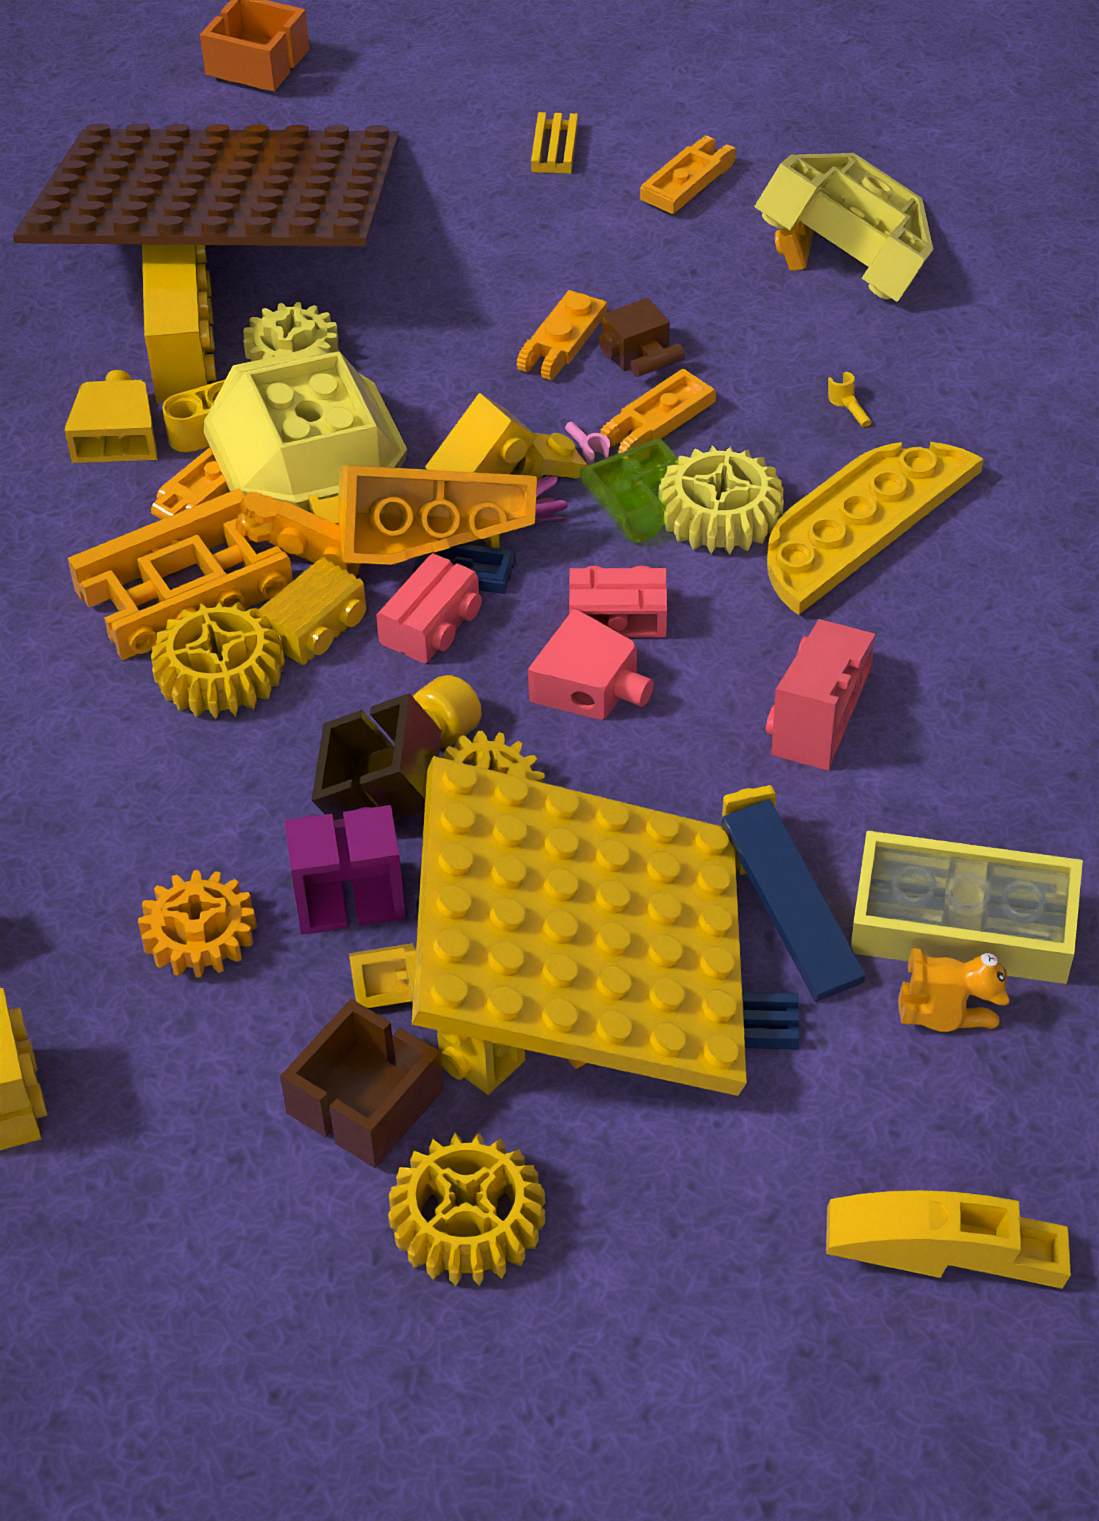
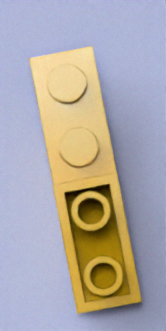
M916 1190L856 1194L830 1199L827 1205L826 1254L938 1278H941L946 1267L951 1265L1063 1289L1071 1276L1068 1227L1020 1217L1019 1201L960 1192Z

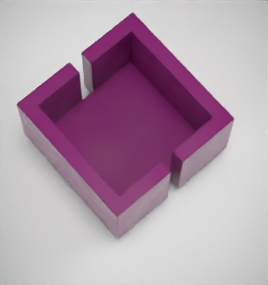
M391 805L374 808L365 807L343 812L344 819L333 820L332 814L309 815L303 818L284 820L301 934L348 928L341 881L352 880L359 926L406 919L400 857Z

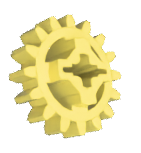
M296 302L293 307H286L283 303H279L278 311L272 312L267 308L262 309L263 318L251 317L249 319L250 327L243 329L245 357L250 359L251 362L316 347L327 353L339 351L336 322H331L328 312L318 315V307L315 305L304 310L302 309L301 302Z

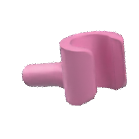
M571 421L566 424V431L583 449L582 458L587 466L594 465V452L603 454L606 460L609 458L610 441L605 435L601 433L586 435L574 422Z

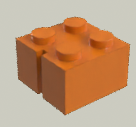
M230 0L220 11L221 17L216 16L200 34L205 75L273 92L291 73L290 68H295L310 50L306 9L269 0Z

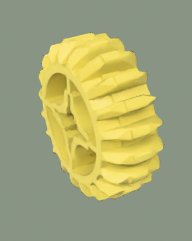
M712 445L709 452L705 453L694 449L690 458L679 456L677 464L667 467V472L659 485L658 510L666 526V531L674 532L677 542L689 540L692 550L697 549L701 545H706L710 554H712L716 547H724L730 555L734 546L739 545V547L748 551L752 541L760 544L764 543L767 533L771 534L780 515L783 514L782 480L778 479L774 467L766 466L764 457L752 459L749 449L742 453L734 452L731 446L726 451H717Z

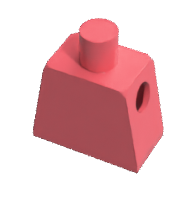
M576 609L571 611L528 668L529 701L599 720L607 718L619 699L644 707L654 687L653 679L637 673V646L635 643Z

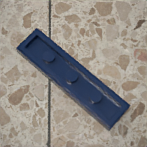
M768 799L723 816L721 826L727 833L737 857L814 1001L817 1002L862 984L866 974L771 800Z

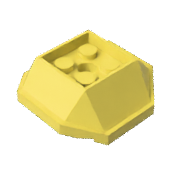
M316 347L233 365L204 420V435L226 479L230 492L238 488L244 495L246 493L249 494L250 491H257V493H262L264 496L268 495L281 502L287 501L306 511H310L309 495L317 494L319 500L339 496L340 466L400 468L406 460L407 448L375 383L358 373L340 351L327 353Z

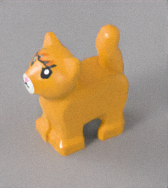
M912 948L908 961V972L912 973L910 983L902 982L898 996L901 1024L923 1025L939 1032H950L958 1028L975 1027L995 1029L999 1025V1016L994 1011L983 1007L966 1008L967 999L970 995L1003 1006L1008 1005L1010 1002L1006 992L1007 971L998 963L997 957L985 953L963 963L952 958H932L926 956L919 948Z

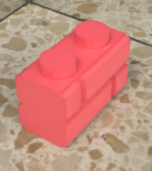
M434 553L429 555L377 613L379 642L399 653L404 652L406 656L424 664L428 663L438 650L446 651L454 640L456 629L464 620H473L481 607L482 597L479 594L478 576L475 571L457 563L454 566L450 560Z
M599 566L570 568L569 614L573 609L579 610L627 638L666 637V568H650L648 566H636L633 568H602Z

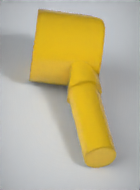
M843 372V383H836L829 377V401L836 406H845L862 428L870 426L872 423L870 418L855 398L854 375L850 372Z

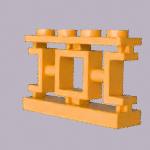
M239 488L67 558L74 589L80 599L85 601L89 608L111 599L119 612L104 617L108 637L112 644L115 643L117 654L121 660L152 650V647L156 645L157 632L166 630L167 619L181 620L182 609L193 613L199 610L200 603L206 608L216 607L220 600L225 607L231 608L240 602L243 608L246 609L264 600L272 599L293 581L291 561L286 552L282 551L279 546H275L256 554L248 543L252 540L248 539V536L239 534V530H236L237 526L235 524L238 514H241L242 509L240 507L243 496H245ZM225 542L229 547L214 554H211L209 549ZM196 563L205 575L172 590L168 588L162 577ZM240 563L244 567L229 574L224 572L225 569ZM138 578H141L144 582L127 590L122 586ZM156 599L158 602L141 611L137 608V606Z

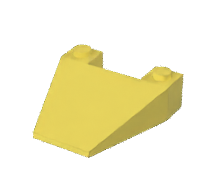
M855 153L790 155L780 163L754 206L763 212V219L770 225L779 229L785 227L791 230L800 221L868 266L862 279L869 283L868 287L874 294L886 300L890 298L896 302L900 300L933 251L923 199Z

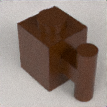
M648 297L602 314V334L599 335L600 348L607 359L612 358L623 371L631 369L635 377H640L685 359L683 347L679 343L669 346L670 322Z

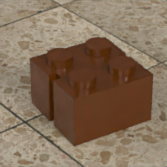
M350 999L280 1075L286 1113L325 1138L333 1131L335 1144L373 1168H376L444 1090L441 1052L402 1028H399L392 1036L390 1021L353 999ZM395 1058H396V1066H394V1065L392 1064V1063L395 1061Z

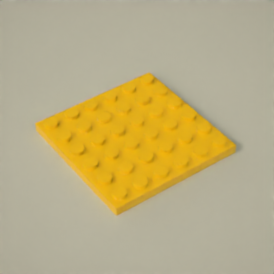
M433 756L427 769L412 1025L738 1096L746 1085L747 1079L735 849L730 843L727 833L723 830L722 826Z

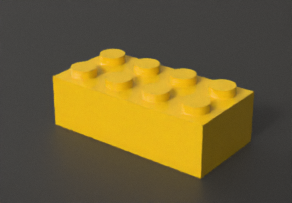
M142 244L144 336L156 403H163L170 396L208 385L209 381H217L214 354L207 355L209 352H215L213 327L209 326V324H214L211 298H208L212 296L210 272L207 271L206 264H200L207 263L206 245Z

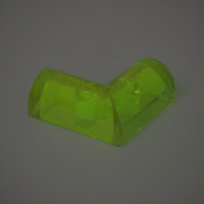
M657 438L581 468L580 479L584 487L625 537L631 542L639 543L654 537L664 524L666 507L653 491L659 489L661 479L666 475L667 467L679 465V461L663 440Z

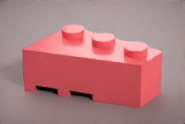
M819 619L809 636H803L796 657L776 688L775 705L772 706L767 719L766 734L772 735L771 755L829 771L871 670L875 633Z

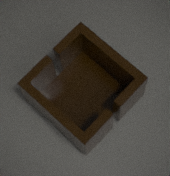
M410 693L371 706L370 708L372 718L394 741L395 745L387 739L363 710L323 724L311 801L324 815L332 814L333 820L344 819L343 812L365 807L374 808L391 805L393 821L425 811L427 769L433 756L439 757L442 730Z

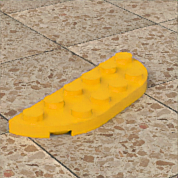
M902 442L892 443L860 455L789 508L773 527L768 543L767 570L771 585L776 594L792 611L800 615L980 474L983 458L962 448L936 442H930L929 448L911 447L902 449Z

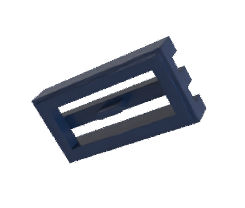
M460 544L445 550L432 552L443 558L455 559V561L450 560L454 566L457 563L475 571L478 576L479 591L506 594L507 581H510L512 575L511 568H514L516 562L515 551ZM432 553L417 557L413 573ZM473 562H476V563H484V564H491V565H498V566H500V567L480 565V564H473Z
M742 992L745 1048L798 1050V993ZM787 1026V1029H758L753 1027Z

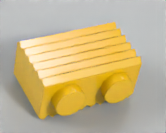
M321 557L255 613L257 618L267 617L271 629L278 630V634L282 638L284 654L299 664L305 665L308 659L311 660L315 654L321 655L326 652L334 637H338L341 632H344L347 626L354 627L362 620L367 610L364 583L360 578L356 579L353 573L349 574L346 569L342 570L339 565L335 566L332 561L328 562L325 557Z

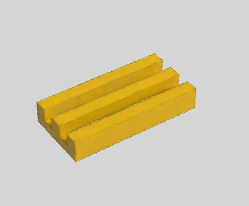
M538 112L531 157V172L572 174L578 129V113H570L569 120H562V113H554L553 119H546V112ZM546 129H552L547 163H541ZM568 130L563 163H556L560 131Z

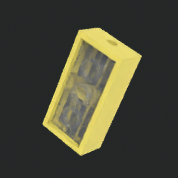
M867 831L851 949L854 954L909 961L912 948H919L926 956L932 958H952L963 963L989 953L997 957L998 963L1006 969L1007 976L1067 984L1075 952L1083 860Z

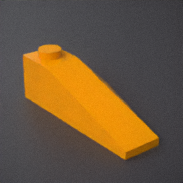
M353 465L340 466L338 521L342 562L392 565L407 559L535 524L537 476Z

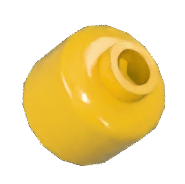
M439 676L413 695L415 700L442 730L440 749L447 748L448 746L452 747L460 736L469 734L478 726L482 716L481 703L477 693L467 682L456 676Z

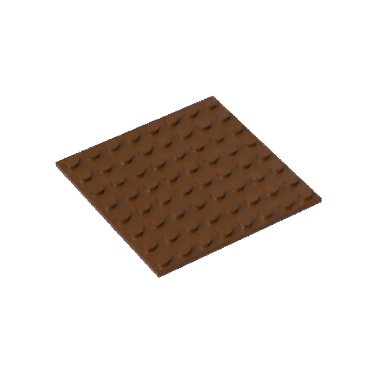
M103 123L91 124L86 126V129H82L14 232L13 240L14 243L367 246L399 141V131H389L388 127L382 125L368 126L365 128V131H349V127L344 125L328 126L325 130H309V127L305 125L287 126L285 130H269L268 126L257 124L247 126L245 130H229L227 125L214 124L205 127V130L190 129L185 124H172L166 126L165 129H150V126L147 124H131L126 126V129H110V125Z

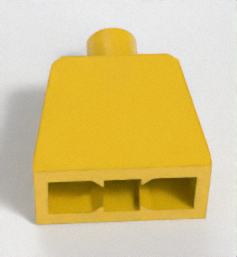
M113 370L106 375L105 381L85 382L80 386L65 425V435L71 463L157 460L158 455L145 382L142 380H132L131 376L125 371Z

